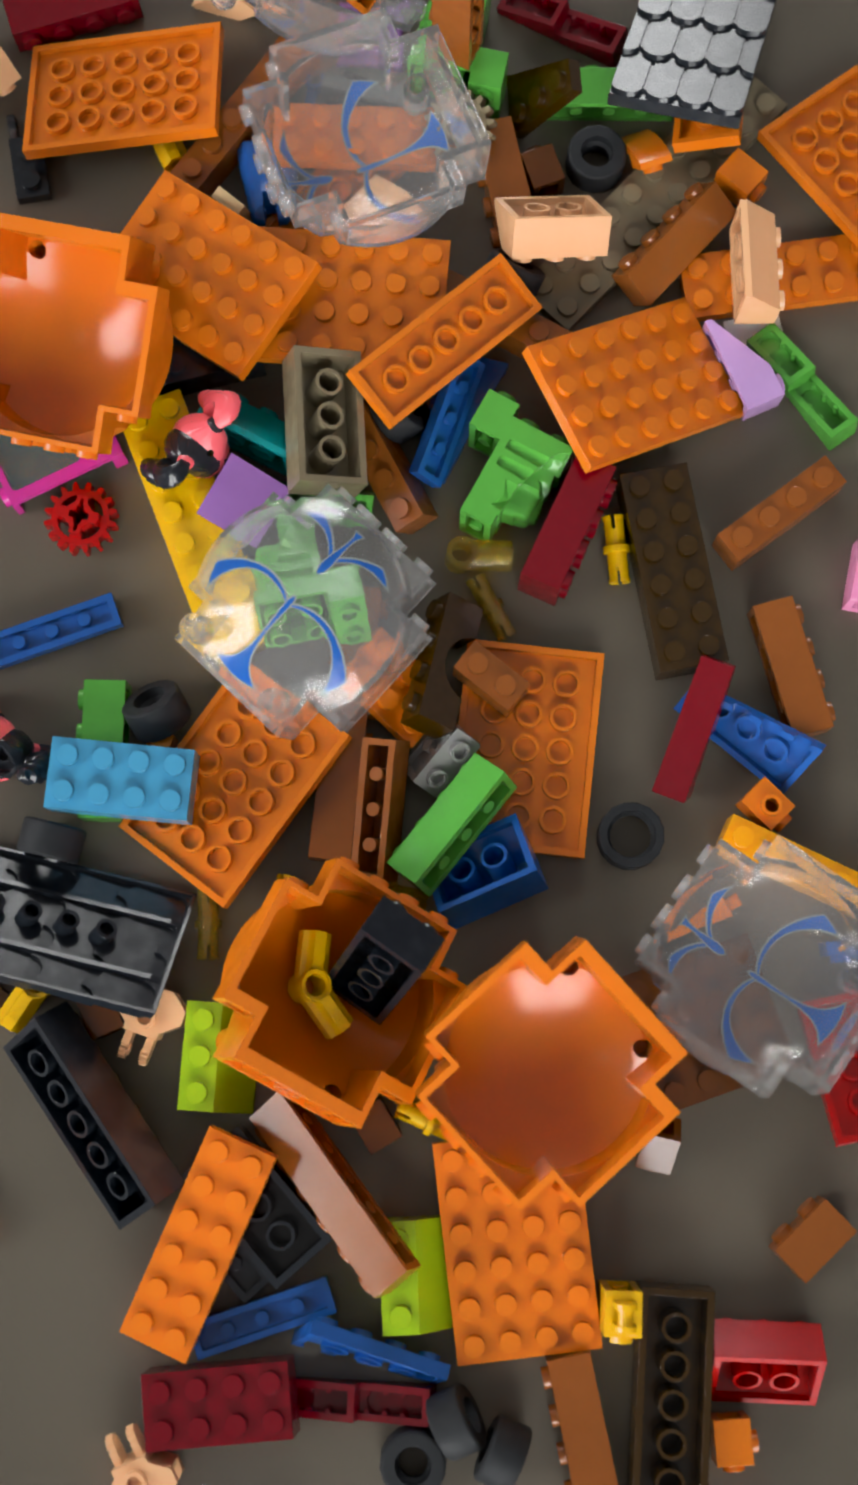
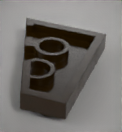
M567 58L507 76L509 116L512 118L516 138H525L582 93L579 61Z

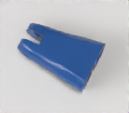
M243 141L237 149L236 156L245 189L248 210L253 223L257 226L266 227L267 214H277L279 226L288 225L294 209L295 188L285 192L281 181L296 183L298 174L293 170L272 169L270 141V161L268 162L264 141Z

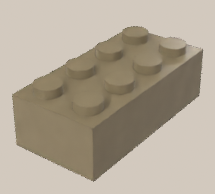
M293 345L283 359L288 494L355 498L368 485L363 396L346 376V373L361 361V351Z

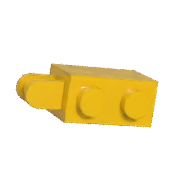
M599 1280L598 1311L600 1330L603 1336L610 1337V1342L614 1344H632V1338L642 1339L643 1291L635 1281Z

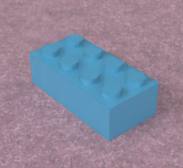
M52 736L43 807L51 812L192 825L200 755L196 750Z

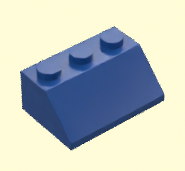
M514 813L487 825L432 894L438 913L449 920L448 925L458 929L549 888L518 816Z

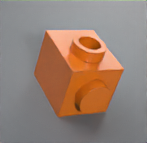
M738 147L717 170L713 182L716 181L726 197L738 207L739 201L742 199L756 203L767 189V186L764 184L769 171Z
M766 777L759 780L735 805L753 823L770 831L775 829L777 832L781 831L792 820L793 817L788 813L795 807Z
M744 1410L711 1413V1457L717 1468H722L724 1472H741L745 1470V1466L755 1465L754 1453L759 1452V1440L756 1429H751L750 1417Z

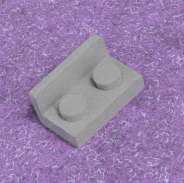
M457 722L453 732L440 738L433 739L424 734L409 752L407 775L418 786L434 797H438L440 792L446 789L459 773L461 766L468 762L473 754L478 751L480 744L464 732Z

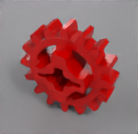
M73 482V490L69 492L62 486L60 488L62 493L60 498L53 495L50 497L55 504L54 507H46L44 510L51 517V519L44 521L45 527L52 530L48 534L49 538L53 542L58 541L57 546L61 551L69 547V551L73 556H77L80 549L83 550L87 557L91 555V548L96 547L100 552L104 551L101 543L104 540L109 543L114 541L109 532L119 531L117 523L112 521L120 517L117 509H112L115 505L112 497L105 498L107 493L102 487L94 492V487L90 482H87L84 489H81L77 482ZM95 502L102 507L103 516L98 512H94L96 508L94 506ZM84 514L87 515V517H88L87 520H86V519H83ZM77 519H81L80 524L76 522ZM61 523L69 526V537L63 533Z

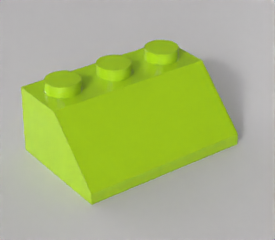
M187 1000L177 1110L253 1114L256 1081L213 1057L217 1049L216 1037L221 1030L228 1027L233 1014L232 1009L219 1002Z
M440 1215L387 1217L421 1264V1267L390 1294L381 1296L383 1336L422 1335L453 1328Z

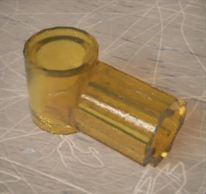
M457 536L447 546L444 558L445 565L448 570L456 574H464L468 571L511 572L513 564L512 541L472 540L467 536ZM463 549L469 554V559L458 561L453 557L452 551Z

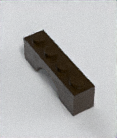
M452 592L432 600L426 609L425 617L427 621L425 629L419 637L417 660L410 671L411 684L402 702V709L404 711L401 723L433 739L440 738L454 731L462 700L454 692L447 679L445 670L447 653L449 649H458L477 638L483 613L482 608Z

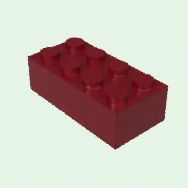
M575 457L524 564L517 590L552 606H555L559 597L565 600L576 573L572 571V568L579 569L587 553L590 541L586 540V538L588 537L593 540L601 523L600 520L604 511L600 508L607 510L615 493L614 490L618 480L613 479L617 467L608 465L585 474L577 457Z
M294 1354L150 1367L141 1374L146 1453L292 1440L300 1431Z

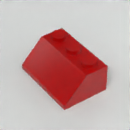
M715 1319L711 1401L816 1406L827 1365L821 1323H806L804 1321L779 1322L766 1319Z

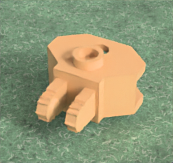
M164 988L156 1013L151 1019L147 1017L138 1018L120 1012L125 1021L123 1029H126L118 1049V1057L125 1059L131 1052L136 1034L142 1035L147 1038L140 1051L138 1064L146 1067L157 1041H161L165 1033L185 1027L187 1006L179 993Z
M136 1423L126 1426V1437L133 1450L128 1454L116 1433L105 1436L106 1448L114 1464V1468L111 1471L114 1477L112 1485H177L184 1470V1465L179 1455L167 1451L146 1453L145 1438Z

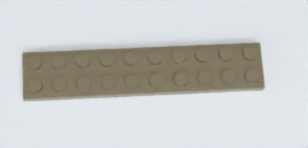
M754 76L743 113L741 145L674 154L672 131L663 142L669 149L673 161L664 163L663 169L654 173L644 174L643 170L635 169L601 204L612 215L608 256H596L595 260L583 261L576 257L564 258L561 262L545 260L539 267L545 274V278L535 297L543 307L540 312L550 321L572 331L617 285L611 276L619 268V261L628 253L634 252L641 245V238L648 231L657 228L663 222L662 216L673 206L679 205L685 198V191L697 182H713L717 170L738 147L746 152L757 141L759 130L780 117L786 111L788 104Z

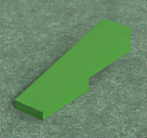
M775 323L769 324L746 341L748 348L767 361L774 373H778L782 377L785 384V395L829 451L856 433L858 418L815 374L816 366Z

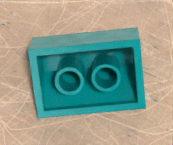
M239 394L241 408L238 417L229 426L224 428L228 436L229 447L287 477L285 422L279 420V416L266 407H261L259 410L249 405V401ZM201 406L199 407L197 413H203V409Z

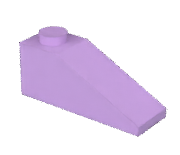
M712 319L705 321L702 328L704 334L714 349L718 362L722 364L729 377L728 383L731 389L737 392L744 405L741 416L742 421L779 406L785 395V384L782 377L778 373H774L767 361Z

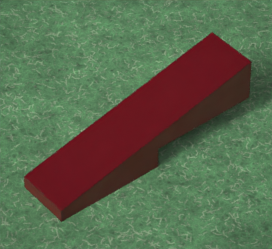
M501 0L497 6L498 14L608 67L617 68L628 36V29L625 26L570 9L568 0Z
M706 655L701 656L652 792L685 803L691 797L711 734L716 729L736 669L735 665Z
M296 1376L299 1418L354 1423L360 1420L430 1427L426 1414V1400L437 1392V1384Z

